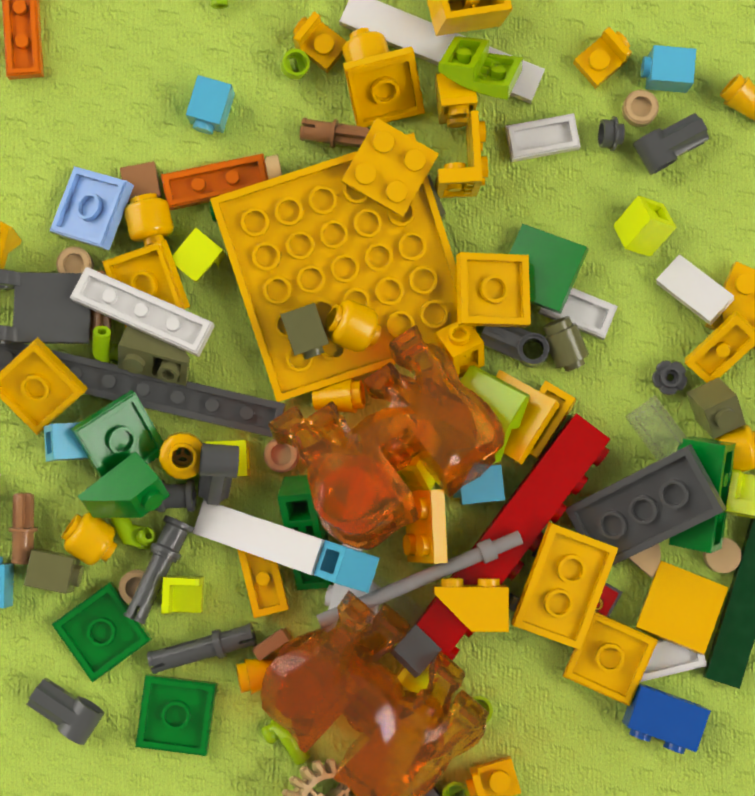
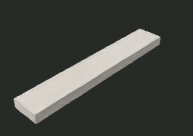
M348 0L339 21L340 26L352 31L360 28H369V31L380 32L384 35L387 45L393 48L402 49L412 46L415 57L437 66L454 37H466L458 33L436 36L431 22L378 0ZM489 46V53L512 56ZM523 60L521 74L510 96L531 104L545 69Z

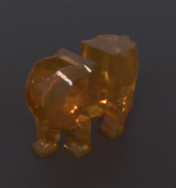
M414 325L393 339L389 344L392 359L397 365L408 369L415 379L400 374L392 362H389L364 379L369 396L391 402L389 408H384L366 416L351 430L347 425L345 417L339 414L338 408L333 401L307 418L303 417L297 406H293L268 424L272 436L278 444H289L296 448L302 463L307 469V479L314 509L319 514L323 528L341 543L354 548L370 550L380 545L396 530L419 520L412 491L396 472L407 467L413 457L416 456L441 489H444V493L450 498L464 485L481 477L496 461V452L504 445L505 432L499 418L483 399L460 382L447 352L440 346L432 343L427 344L423 341L422 334L417 325Z
M348 590L337 606L339 619L326 629H316L297 636L282 646L277 657L267 667L261 689L262 709L275 722L291 733L304 753L343 714L356 731L363 733L349 746L334 779L348 786L355 796H425L436 785L452 758L465 753L480 742L485 733L489 712L463 689L455 696L451 707L453 693L461 687L465 672L440 651L434 657L429 667V683L427 688L420 690L418 693L405 690L396 674L379 663L382 656L392 651L396 643H399L406 636L410 624L385 603L377 613L373 612Z

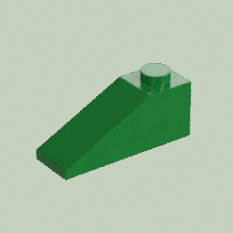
M319 473L284 477L277 496L283 526L329 541L325 501ZM293 569L297 590L328 588L329 585H333V582Z

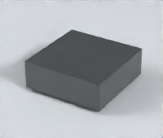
M415 624L391 649L390 653L416 678L442 649Z

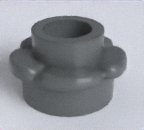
M613 116L610 120L602 119L600 121L598 144L600 148H609L610 151H615L617 145L623 144L625 128L624 124H620L617 117Z
M668 360L662 361L656 366V371L652 375L653 384L661 393L673 395L677 390L681 391L686 386V370L677 361L673 363ZM668 374L673 375L672 381L667 379Z

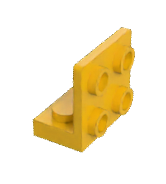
M478 110L470 111L466 126L468 167H466L465 163L454 162L445 164L443 169H438L435 189L439 198L474 197L478 195L480 186H485V178H488L487 156H481V151H483V143L486 142L485 121H479Z

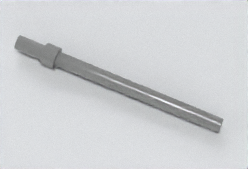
M517 530L493 541L490 538L477 543V548L448 559V563L436 564L320 613L316 616L321 629L481 561L486 564L498 559V554L522 545V537Z

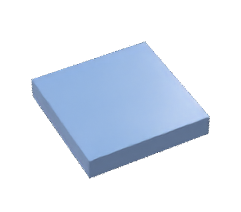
M74 166L49 231L56 235L109 251L134 185L126 180Z

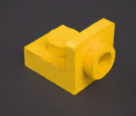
M315 11L309 18L303 17L293 30L295 49L304 51L309 59L326 73L330 71L343 55L342 48L347 41L321 22V16Z
M608 27L603 31L598 40L574 59L573 64L596 89L627 63L632 54L629 49L630 44L622 33L618 31L615 33Z
M457 321L437 331V339L446 351L447 371L454 381L463 377L470 366L474 365L478 368L485 366L484 341L473 326H458Z
M510 756L469 768L472 778L465 781L470 796H514L521 794Z

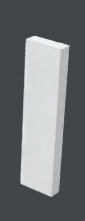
M88 267L84 269L70 296V299L75 303L197 357H200L215 327L214 323Z
M204 499L193 530V534L309 575H314L325 541L324 539L220 504H207Z

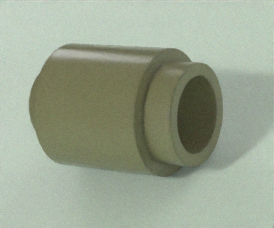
M569 316L556 319L543 326L545 331L544 337L549 343V352L556 368L564 367L565 371H571L585 364L584 358L589 353L577 324L572 323Z

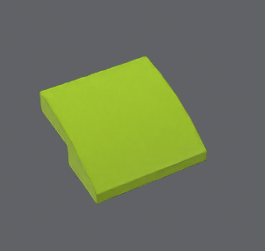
M455 36L438 64V71L469 90L508 100L521 74L523 57L489 53V40Z
M474 365L470 366L456 387L437 432L492 464L501 462L511 430L520 427L530 395Z

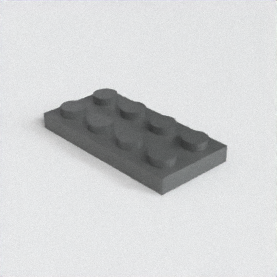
M689 444L568 506L565 511L578 533L618 548L613 566L724 512L727 508L694 448Z

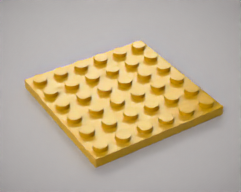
M414 133L407 134L416 140ZM357 151L210 198L277 402L443 348L437 339V331L458 321L457 268L428 175L404 217L399 216L341 182ZM353 300L374 309L378 315V325L381 326V334L376 344H369L361 352H354L334 344L329 338V332L326 331L325 325L327 317L335 304L340 305L343 301ZM315 303L329 344L323 346L324 353L304 360L302 353L294 355L280 314Z

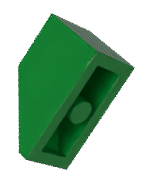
M135 451L79 494L78 498L93 518H142L148 512L158 508L170 494L156 473Z

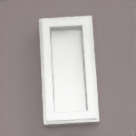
M574 113L505 126L511 162L575 151L581 147Z
M680 254L656 279L657 285L710 326L734 301L733 294Z
M572 288L561 314L543 307L540 308L538 314L553 320L569 316L571 322L576 323L580 331L604 340L618 306Z
M660 638L640 682L707 666L705 655H700Z

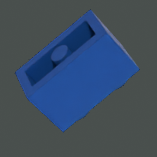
M639 683L630 706L626 708L622 723L630 728L629 734L638 739L650 742L651 737H655L665 741L663 747L674 752L684 754L685 749L697 753L711 711L697 703Z

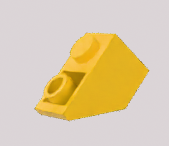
M442 73L436 74L435 90L439 124L447 123V127L450 128L466 126L470 111H475L477 107L476 92L457 84Z
M441 578V585H433L434 594L471 632H509V587L500 585L499 578H478V585H463V578Z

